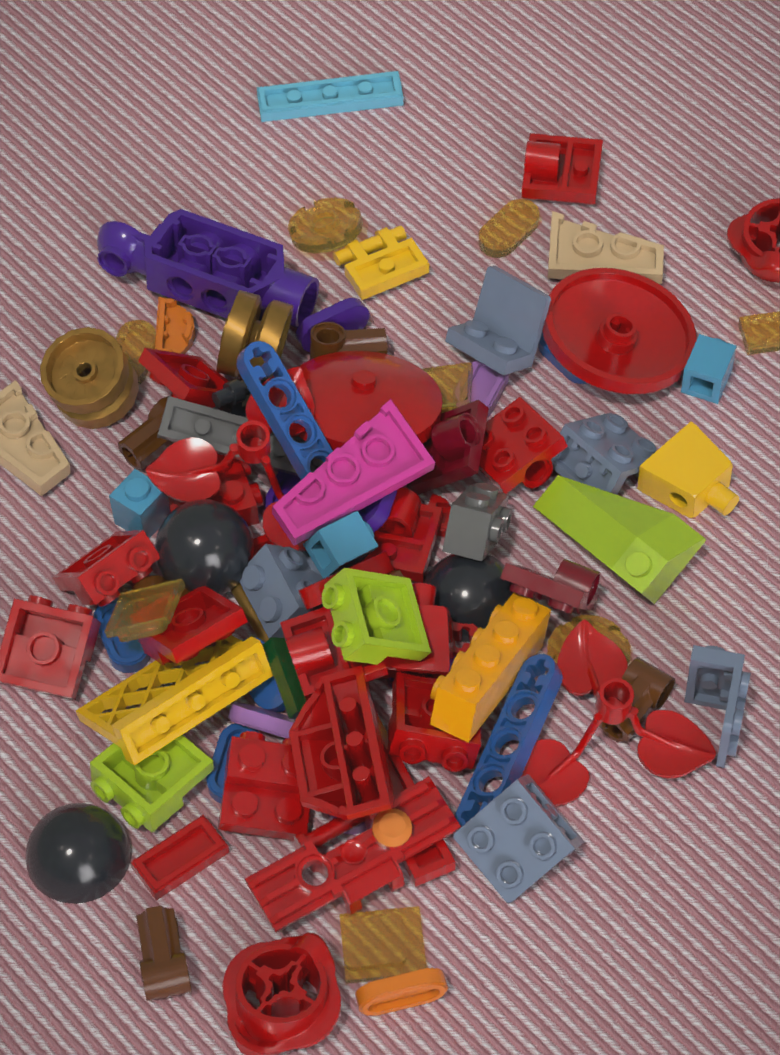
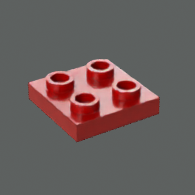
M530 133L529 141H527L521 198L595 205L603 140Z
M518 397L486 422L479 470L504 494H507L521 482L527 488H538L552 474L553 464L551 459L567 448L568 445L564 437L525 400Z
M404 487L399 488L389 517L378 530L373 532L378 547L364 560L386 551L394 570H400L405 578H410L411 581L423 583L443 519V507L422 504L420 497L415 492Z
M323 607L280 622L306 701L314 693V686L318 679L324 675L361 665L367 682L388 675L384 660L376 665L345 661L343 659L341 648L336 647L332 642L331 634L334 621L330 609Z

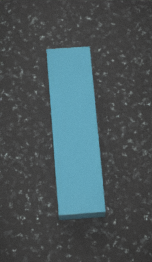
M398 71L256 87L261 122L404 105Z

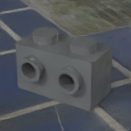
M475 483L474 486L469 485L451 505L442 551L483 561L500 541L501 533H506L509 528L512 516V509L506 508L509 495L498 492L499 488L491 484Z

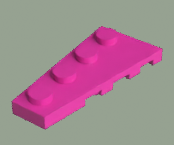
M390 399L380 408V412L369 422L363 423L355 431L354 436L341 448L337 447L326 457V461L313 473L307 474L274 504L272 514L295 546L313 536L319 529L363 509L434 470L435 461Z

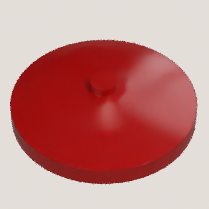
M592 268L578 271L565 277L550 292L551 303L542 330L543 337L549 350L558 362L579 379L595 387L615 393L647 394L665 389L683 376L684 368L697 340L696 329L684 305L670 291L657 282L640 274L622 269Z
M341 351L315 357L299 366L303 371L305 381L314 400V419L333 451L337 447L341 448L352 438L355 431L363 423L369 422L380 412V408L390 399L422 444L431 437L433 426L441 421L443 401L437 383L424 370L404 359L379 352ZM306 431L298 435L303 440H307Z

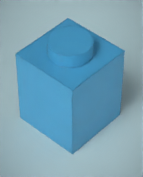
M699 334L684 368L681 393L718 404L733 369L737 346L718 338Z
M136 469L109 495L114 523L126 531L144 530L149 539L171 513L168 496L155 487L148 476Z
M358 511L319 529L303 544L323 579L341 571L343 568H348L361 562L378 547L374 539L373 530L368 523L363 521Z

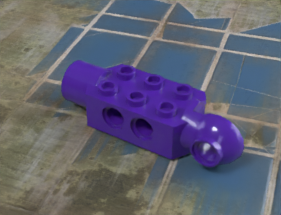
M183 209L168 214L151 235L141 233L126 223L117 221L106 222L99 228L97 237L99 254L97 259L102 269L116 277L139 273L146 276L147 290L218 316L228 317L239 290L260 295L262 308L259 321L262 320L268 304L273 300L294 305L290 326L298 328L299 324L306 317L312 315L319 293L318 278L285 267L283 245Z

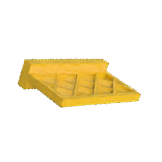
M231 635L226 639L215 641L216 646L201 649L196 657L188 661L162 665L155 660L77 709L76 714L80 722L119 746L125 759L135 766L271 678L273 673L260 640L251 636L242 641ZM210 660V662L206 664L194 665L197 662ZM182 665L181 668L171 669L174 666ZM176 682L175 685L160 687L161 684ZM148 687L147 690L136 691L139 688ZM141 704L137 708L125 709L126 706ZM113 709L112 712L101 713L104 710Z

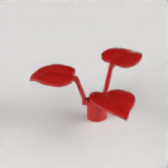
M299 366L287 369L288 374L314 417V400L305 381L302 369ZM274 376L270 377L269 379H267L266 381H264V382L262 383V385H265L268 381H270L272 378H275V377H274ZM270 388L268 397L271 403L276 407H285L287 404L286 394L279 388ZM252 394L246 404V418L248 421L238 428L236 433L237 443L229 446V452L220 463L217 464V452L211 444L200 438H185L167 447L152 464L146 467V474L155 487L168 497L187 503L193 500L211 499L215 496L221 487L217 472L225 470L235 455L239 454L241 459L247 463H262L275 496L278 500L284 496L269 457L272 429ZM292 423L289 427L291 438L306 431L299 423ZM278 501L268 505L263 513V530L267 538L277 546L291 547L297 551H307L303 544L308 539L294 546L273 516L272 508Z
M584 619L575 626L565 639L559 652L557 666L562 672V686L569 693L581 696L593 691L597 697L595 703L596 714L571 754L567 747L557 740H537L521 777L529 774L555 807L575 801L585 791L590 778L588 769L576 760L581 756L602 722L617 725L624 722L627 718H630L635 733L643 737L637 746V756L640 762L649 772L658 777H683L713 761L716 751L709 738L697 725L685 716L671 710L651 712L646 719L644 729L637 716L638 709L632 706L634 690L627 681L622 679L623 674L628 668L624 653L612 640L601 634Z

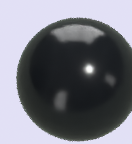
M210 499L193 500L174 509L161 524L155 542V548L160 557L157 560V564L164 578L168 582L171 581L190 592L203 586H207L220 595L231 591L240 583L243 571L254 557L253 536L242 515L231 506Z
M455 554L448 555L434 565L424 580V583L431 584L437 588L434 605L447 607L453 622L475 624L478 628L481 627L483 629L488 625L495 607L498 604L503 606L511 595L515 593L509 590L511 582L500 578L505 565L491 555H487L483 561ZM463 629L460 642H470L469 632Z
M87 803L66 804L47 813L32 830L26 847V867L33 884L47 897L63 903H86L105 896L121 882L130 864V841L121 823L105 809Z

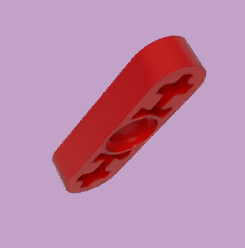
M386 551L348 567L350 569L381 574L394 571ZM337 573L298 590L306 610L322 604L324 584Z

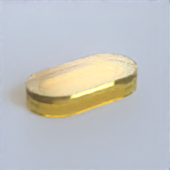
M515 199L508 202L481 227L479 231L480 250L485 255L493 258H502L511 254L537 229L540 214L537 205L527 199Z
M132 320L121 326L116 336L117 342L138 375V385L145 380L148 370L138 360L144 348L155 349V328L144 320Z

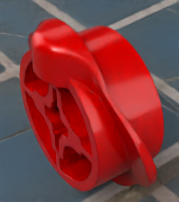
M775 198L757 204L748 214L734 219L728 226L727 240L730 246L740 254L743 264L753 275L765 281L780 282V247H776L778 234H780V198Z
M305 933L299 936L285 937L248 946L231 960L224 975L223 997L227 1008L228 1028L237 1048L244 1055H273L293 1049L311 1047L325 1039L338 1021L341 1010V994L336 980L335 963L327 944L315 933ZM305 981H308L318 993L315 1001L307 997V991L303 989ZM249 989L255 992L256 998L260 1000V1006L257 1009H254L245 998Z

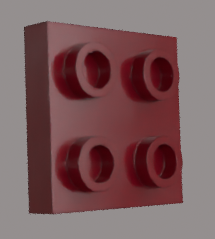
M476 400L441 414V421L433 426L431 437L423 443V446L435 461L434 470L408 483L406 488L420 495L478 474L489 410L484 403Z
M564 559L554 578L524 566L507 562L500 578L511 582L509 590L538 600H541L542 596L545 595L550 597L549 606L570 614L579 615L581 609L594 610L599 597L596 591L601 573Z

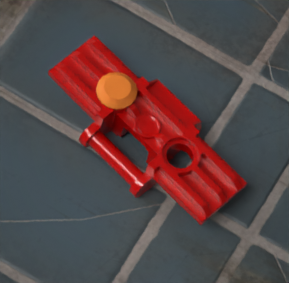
M430 776L394 795L392 809L352 820L336 817L305 835L303 832L294 835L293 838L298 847L297 850L245 878V882L275 933L339 897H342L349 916H352L363 909L362 899L374 891L388 885L393 893L405 885L404 876L399 864L455 833L461 828V825ZM365 822V826L368 829L365 832L325 854L318 852V847ZM309 867L311 872H319L327 879L322 884L313 886L303 880L302 873L304 869Z

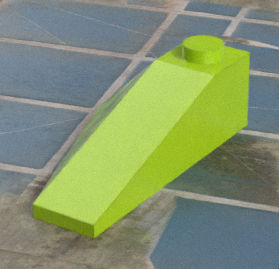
M557 475L533 505L536 510L654 604L706 541L702 535L673 513Z

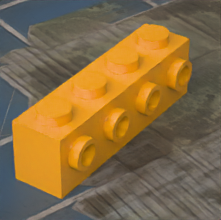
M513 593L503 606L498 604L493 610L486 628L479 627L475 632L469 649L466 652L460 651L456 655L447 676L440 675L436 680L430 698L435 700L430 725L469 743L513 686L523 663L531 656L537 655L543 647L551 609L517 593Z

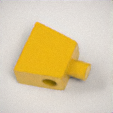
M692 421L639 467L637 489L688 518H695L709 505L726 516L735 508L739 501V496L728 488L733 468L731 461Z

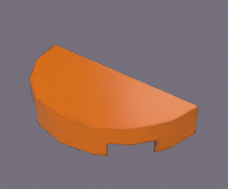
M158 297L155 349L186 354L192 347L196 335L193 315L185 308L177 305L176 300Z

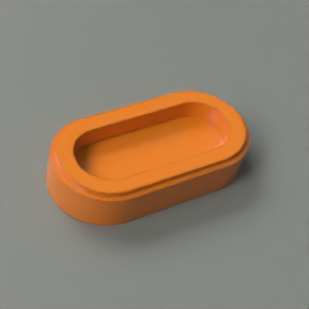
M425 968L369 982L355 992V997L361 1013L376 1016L433 1002L446 993L448 986L443 970L439 968Z

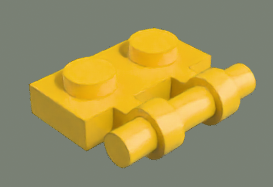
M401 225L390 230L387 227L375 231V236L360 242L355 239L346 243L345 248L333 252L337 266L345 264V276L361 300L429 273V262L412 238L405 240L407 238L406 232Z

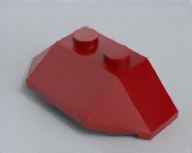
M362 665L321 676L314 686V693L306 701L289 730L302 806L345 820H352L392 809L394 793L381 729Z

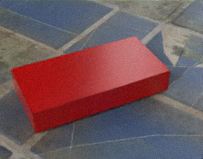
M203 814L132 860L131 867L157 901L227 855L229 847Z

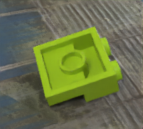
M343 568L324 584L322 604L326 609L331 610L334 621L331 634L332 642L336 647L341 648L345 661L378 665L386 657L421 661L431 653L410 578Z
M183 735L135 766L125 759L121 748L112 743L90 762L92 780L90 785L100 800L108 803L113 799L122 807L121 814L130 826L138 829L143 825L153 833L183 807V796L214 770V761Z

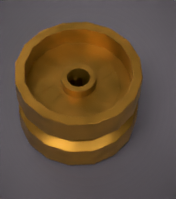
M239 290L222 332L216 372L232 377L240 375L237 368V357L243 349L256 341L266 342L271 345L281 360L294 305L273 300L268 304L262 320L259 321L262 308L260 295ZM261 356L258 358L253 357L250 360L253 367H261L265 363Z
M84 327L70 330L56 338L45 351L40 365L41 382L48 395L57 405L62 415L79 427L89 429L107 427L122 419L134 405L139 391L138 375L129 359L124 354L117 340L101 329Z

